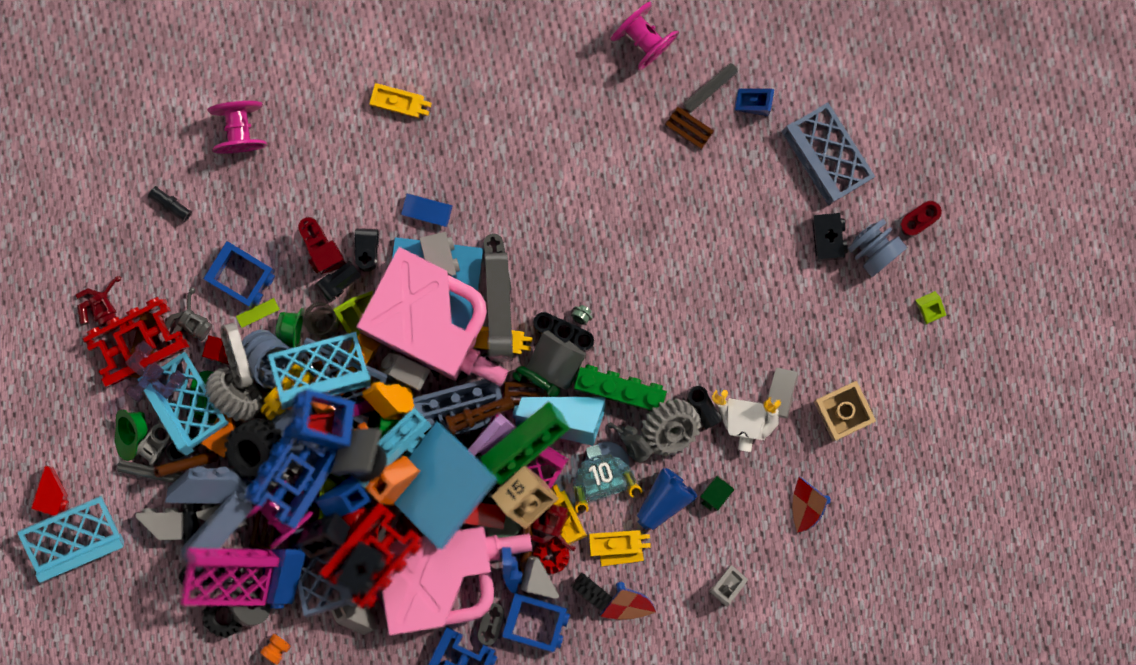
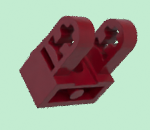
M306 217L299 222L298 230L311 256L308 261L316 274L320 273L324 277L346 264L336 243L333 240L328 241L321 226L314 218ZM310 226L313 227L312 230L317 237L313 238L310 235L308 229Z

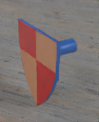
M799 477L796 483L792 505L797 533L807 531L815 526L821 519L827 504L831 502L830 496H824L802 477Z
M618 582L616 584L617 594L602 611L600 617L619 620L635 619L656 613V610L648 597L640 592L626 589L624 582Z

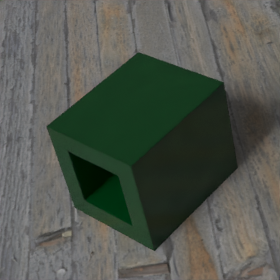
M715 476L701 494L700 498L703 500L701 504L710 511L713 509L718 511L735 489L719 476Z

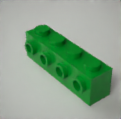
M588 364L585 365V368L580 367L574 390L597 397H605L611 401L653 412L652 407L658 408L660 402L664 403L667 391L663 390L662 385L650 383V386L641 384V379L630 376L626 380L619 378V373L607 370L606 374L598 372V367Z
M548 401L480 459L483 465L497 478L496 482L502 486L524 465L529 464L565 434L570 427L562 412Z

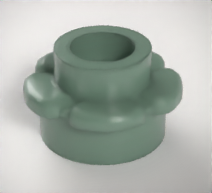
M580 305L573 308L571 317L576 322L586 325L588 321L592 320L591 310L586 306Z

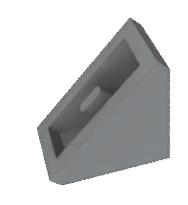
M534 556L527 558L522 584L519 589L555 599L558 598L559 595L539 558Z
M731 565L709 592L728 607L748 579Z

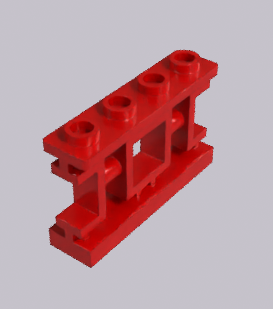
M158 297L146 302V307L140 310L138 307L126 312V317L119 319V317L113 318L106 322L108 326L102 329L96 327L86 332L88 336L82 339L87 344L88 350L92 351L99 347L108 364L107 367L99 370L105 387H111L129 378L133 373L151 367L189 348L187 340L182 336V332L177 331L170 335L162 319V315L171 311L167 306L168 302L166 299L159 300ZM160 308L159 311L152 314L157 323L156 326L148 329L144 320L134 322L135 319ZM139 327L148 346L130 354L122 335ZM118 328L121 329L113 333L118 345L108 349L104 340L94 341ZM162 333L166 342L175 339V343L150 355L149 352L157 348L152 337ZM122 353L126 362L136 360V362L110 374V371L118 368L113 359L114 356Z
M381 503L375 507L320 572L333 585H337L339 582L336 579L342 570L336 576L335 573L352 555L360 541L369 546L374 543L388 555L385 560L387 562L386 566L380 574L376 573L373 580L376 581L381 574L383 576L363 600L361 599L362 596L358 594L351 599L363 610L374 605L378 599L376 595L380 590L385 591L393 582L391 577L396 572H402L407 566L406 560L411 554L415 556L423 547L421 545L423 539L413 530H410L403 538L388 525L395 515ZM385 516L386 518L380 525L389 532L387 536L380 542L373 535H370L365 541V538ZM397 538L406 546L412 539L413 541L391 564L397 557L388 549L393 541ZM359 566L360 575L362 573L367 574L366 566Z

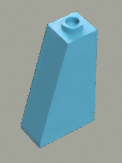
M522 397L519 406L515 405L512 417L516 421V428L549 401L562 412L570 427L560 438L594 446L605 413L606 398Z

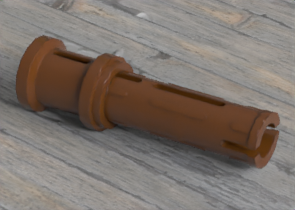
M508 395L473 410L466 408L463 409L462 413L445 417L452 435H455L456 431L467 427L473 428L475 423L514 409L515 406L511 396Z

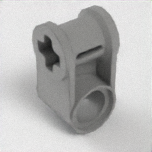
M163 424L155 425L137 447L136 455L140 454L149 461L151 466L158 462L164 450L172 441L169 433L164 440L158 437L159 429L165 428Z

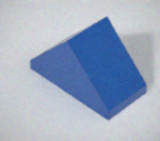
M738 89L735 110L769 116L774 89Z

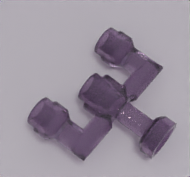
M144 340L138 343L135 347V352L125 362L126 365L139 376L142 375L143 378L135 387L129 386L126 392L137 402H140L143 399L141 393L151 383L157 392L165 399H168L176 388L184 385L187 377L179 370H176L169 376V382L164 386L159 381L163 376L164 369L156 362L148 364L146 368L139 364L153 350Z

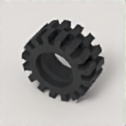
M582 572L570 585L601 612L613 598Z
M206 605V608L203 610L204 617L202 618L205 622V628H208L211 634L213 633L218 637H227L237 633L243 626L236 622L233 614L232 621L228 625H221L216 621L215 615L218 609L222 607L229 609L228 605Z

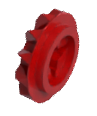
M557 538L546 544L538 543L534 550V557L539 558L546 573H558L569 562V550ZM547 546L552 552L561 551L555 557L556 565L551 560H542L548 555Z

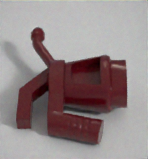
M121 276L111 280L102 293L87 288L75 294L77 299H81L89 294L94 295L87 301L77 305L80 325L89 323L87 309L90 307L92 308L94 321L98 323L99 327L106 326L107 321L117 317V312L109 301L107 294L115 282L121 281Z
M552 504L546 510L544 525H541V516L532 523L533 529L545 532L548 535L544 538L532 535L531 540L546 544L558 537L567 549L575 551L576 547L569 545L561 536L562 529L569 517V509Z

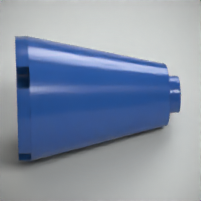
M663 468L659 472L637 514L639 518L637 522L646 530L649 528L652 530L656 529L698 497L690 486L687 487L683 483L684 480L668 468Z

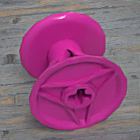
M651 1L642 5L627 18L611 37V41H618L628 34L635 41L634 45L636 47L639 46L646 53L638 65L639 71L652 63L679 35V31H672L662 38L655 31L656 27L654 25L651 27L644 19L651 9Z
M226 102L207 109L211 115L225 116L226 122L224 131L227 132L228 142L214 146L212 149L213 153L233 154L250 152L268 146L264 140L250 139L249 129L252 127L251 124H248L247 113L258 111L263 106L262 102Z
M279 485L269 493L274 495ZM266 499L262 507L255 505L245 519L254 515L258 510L262 512L269 520L267 524H272L280 533L270 545V548L273 549L297 530L314 511L306 512L297 527L293 529L274 518L280 507Z

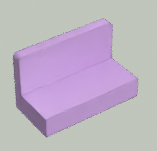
M500 414L468 450L474 456L478 452L485 455L516 427Z

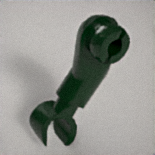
M524 366L517 367L516 371L512 374V377L520 383L526 378L538 388L545 389L550 397H557L560 393L558 386L553 383L549 384L548 380Z

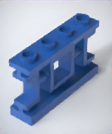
M288 424L284 429L282 439L272 448L270 458L260 467L258 477L248 486L245 499L259 507L263 506L266 499L270 500L280 507L274 518L280 520L284 525L295 529L332 471L337 449L321 445L316 448L309 442L291 438L290 424ZM295 441L304 446L298 457L289 452ZM311 452L320 456L314 467L305 462ZM291 460L304 468L293 487L280 479ZM270 480L279 484L274 495L264 491ZM287 490L295 495L289 506L281 501Z
M446 627L429 665L440 664L452 638L456 639L452 648L462 652L457 664L446 659L444 665H466L470 657L481 661L484 653L488 654L484 665H494L498 656L494 655L496 650L486 645L482 646L479 655L460 646L459 643L463 634Z

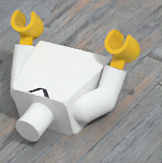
M715 390L712 400L718 406L725 428L728 430L729 435L740 437L738 450L751 452L753 439L765 440L778 426L777 408L781 405L780 400H777L774 404L771 402V397L764 404L730 398L727 401L725 400L728 396L727 390H723L721 396Z

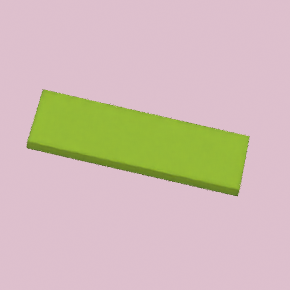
M272 298L236 317L241 328L280 309L275 298Z

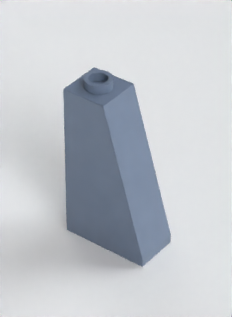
M236 491L232 492L181 548L182 559L186 562L189 561L186 557L187 548L219 549L253 509L251 501L245 499L246 494L243 492L240 494ZM195 567V569L198 570L199 572H200V571L202 570V568H203V567Z

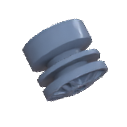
M884 219L869 225L855 237L850 247L847 248L850 253L858 247L862 250L855 256L856 260L865 255L869 258L864 263L863 268L871 277L875 276L908 248L899 236L890 241L887 239V236L893 230L891 227L883 233L879 230L887 223Z
M268 330L253 331L242 340L252 378L263 387L274 388L276 383L268 355L290 348ZM283 357L274 360L276 367L285 371L290 363L289 360Z

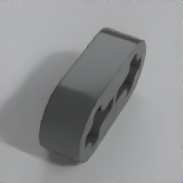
M492 603L490 610L497 607V611L501 613L500 617H496L494 623H490L491 615L487 612L481 620L478 639L484 645L494 644L500 632L504 618V609L497 603ZM488 625L493 626L491 633L494 635V639L490 638L487 642L484 641L485 637L481 634L482 631H487Z

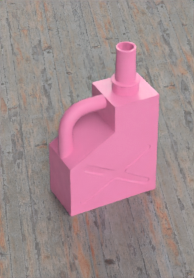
M399 247L357 326L359 332L455 382L461 371H463L468 376L473 373L501 387L509 372L480 356L481 351L478 352L473 349L476 344V337L484 324L487 314L486 302L482 295L473 287L449 276L446 270ZM450 291L467 299L473 306V315L465 330L452 324Z
M485 527L461 530L455 533L443 550L438 549L426 536L421 537L423 539L421 550L415 556L412 554L406 560L407 566L402 572H396L391 577L393 582L383 591L389 635L469 622L484 616L490 610L494 601L490 561H501L502 547H511V555L533 551L530 533L497 538L496 534L495 536L486 537ZM412 539L406 546L400 541H394L388 547L397 556L391 564L413 541ZM376 546V550L387 558L388 555ZM478 574L481 590L479 602L470 608L452 610L465 576Z

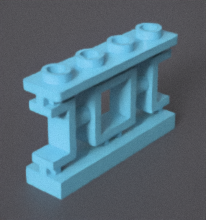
M415 408L378 442L386 453V466L393 463L406 450L408 452L403 456L409 458L427 435V433H424L432 426ZM358 481L364 488L369 484V482Z

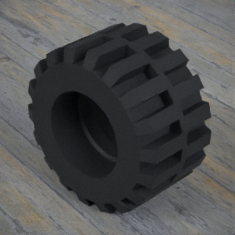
M255 418L233 429L226 439L228 441L225 443V448L227 449L225 456L229 458V461H227L229 465L234 467L233 471L235 473L239 472L243 478L248 477V480L257 478L260 467L270 458L272 448L282 439L280 428L276 429V425L273 422L268 423L267 419L260 420V418ZM251 441L259 448L261 457L253 450Z

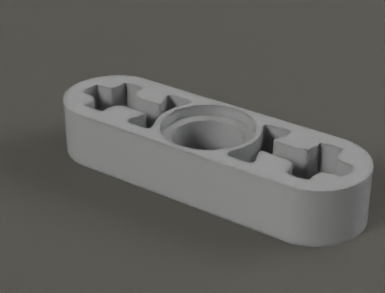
M234 323L222 325L220 327V335L234 382L238 388L251 386L252 374L238 328Z

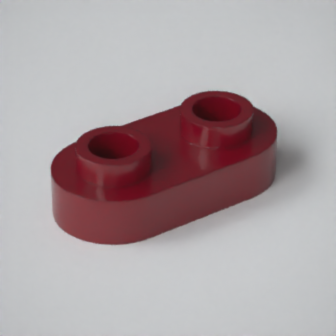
M935 201L924 202L901 220V231L907 236L918 235L939 220L942 214L940 205ZM931 209L933 216H927L926 210ZM908 222H914L915 228L909 229L907 226Z

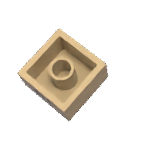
M857 381L814 401L832 441H836L876 422Z
M525 465L492 495V498L503 512L525 529L559 499L547 483Z

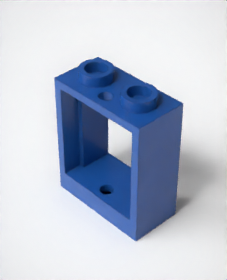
M226 241L203 279L252 309L253 305L258 306L264 296L261 292L265 286L269 287L275 278V275H273L275 270ZM234 252L264 270L247 299L217 281Z
M310 389L296 393L293 399L294 412L290 422V437L337 450L350 446L355 402ZM311 401L335 407L332 435L307 429Z
M515 593L502 637L555 652V648L560 649L564 636L560 635L562 626L567 627L570 614L566 613L567 608ZM522 601L560 612L551 645L513 634Z

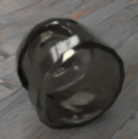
M324 302L313 303L306 309L304 314V325L314 336L327 339L337 333L340 320L330 305ZM325 306V307L317 308L315 311L311 312V310H312L314 307Z

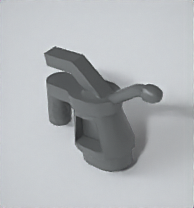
M192 287L187 295V310L171 314L165 325L167 329H170L175 319L180 318L172 334L177 331L182 332L185 329L194 339L203 341L210 332L212 324L208 322L207 318L195 314L191 310V296L195 292V288Z
M608 423L609 428H613L621 434L620 438L625 443L627 453L634 461L644 462L654 452L643 436L637 434L636 428L626 426L622 431L615 424Z

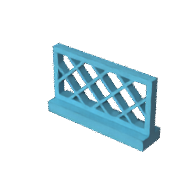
M356 332L268 355L282 409L293 407V399L296 393L305 389L335 396L370 386L369 373L366 369ZM353 339L355 347L351 354L340 348L344 341ZM328 346L334 349L329 360L318 354L321 347ZM337 351L348 357L343 367L332 362ZM307 352L312 355L307 365L296 360L299 353ZM283 357L290 361L285 371L276 367L275 359ZM315 357L326 363L321 373L310 368ZM352 359L360 363L362 371L352 373L346 367ZM293 363L304 368L299 378L288 373ZM329 365L340 370L337 377L329 378L324 375ZM307 371L318 376L315 383L307 384L302 381ZM285 376L296 382L292 389L282 390L281 383Z
M183 352L148 377L144 374L137 379L176 447L186 456L194 451L193 447L229 424L223 413L218 408H214L213 403L209 402V397L205 394L206 390L204 387L206 385L186 352ZM185 360L187 364L185 374L177 373V365ZM163 374L169 375L166 386H161L156 381ZM174 376L183 377L181 389L171 387ZM188 379L197 380L198 383L195 391L186 390ZM170 391L179 392L177 404L169 403ZM184 394L194 395L191 406L182 405ZM199 396L207 397L206 409L196 407ZM180 409L190 410L187 422L179 420ZM195 411L204 412L202 424L192 423ZM209 414H216L219 417L220 421L213 426L207 425ZM191 426L199 427V435L191 440L189 437Z
M102 496L17 532L36 571L39 583L124 546V539L121 533L119 534ZM100 504L103 511L100 518L87 514L91 506ZM77 514L83 517L79 527L66 523L70 515ZM85 518L98 522L94 533L82 529ZM56 523L62 525L58 536L45 532L48 524ZM100 524L110 526L113 534L107 537L97 534ZM64 527L77 531L74 541L61 537ZM32 531L41 534L38 544L35 545L28 542L25 534ZM80 532L92 536L90 544L84 546L76 543ZM43 536L56 540L53 550L40 546ZM59 541L71 545L69 553L63 555L55 552ZM38 550L51 554L48 562L41 565L38 564L35 557Z

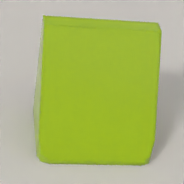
M936 291L915 300L926 324L946 316L941 297Z

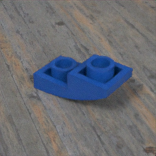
M407 193L401 215L447 227L453 205Z
M502 547L503 578L510 592L516 593L518 584H522V571H518V562H516L514 556H511V547Z

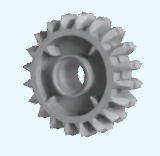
M228 367L219 368L212 373L204 387L206 390L205 394L209 397V402L214 404V408H218L221 413L227 415V418L232 417L235 421L240 420L244 422L251 420L260 412L264 402L263 394L259 391L260 388L254 384L255 381H252L251 386L238 388L234 382L231 369Z
M677 398L674 401L668 399L666 404L660 402L658 408L652 407L653 412L646 414L648 420L642 421L644 426L641 429L643 438L655 454H662L665 457L669 454L675 456L678 451L683 453V449L685 447L690 448L689 444L696 442L695 436L700 434V416L696 409L685 400L681 401Z

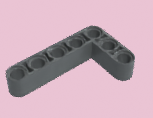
M507 252L486 253L490 361H513Z

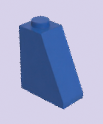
M270 549L279 557L278 566L273 568L266 604H271V608H284V604H293L305 558V553L302 550Z

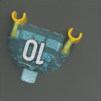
M599 445L586 449L589 460L581 463V468L576 471L573 482L576 500L575 511L579 513L578 506L584 505L586 512H588V502L627 490L629 495L634 498L632 495L634 488H638L639 492L642 493V488L636 483L631 467L617 457L613 458L612 454L602 456Z

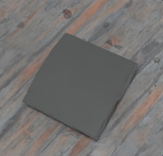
M545 331L526 368L539 374L548 382L568 390L586 353L572 342L564 343L550 331Z
M379 429L351 430L350 446L337 450L331 474L340 477L349 473L356 476L370 473L382 431Z

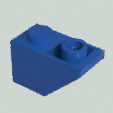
M350 476L315 501L325 516L335 512L342 516L353 513L371 500L360 483Z

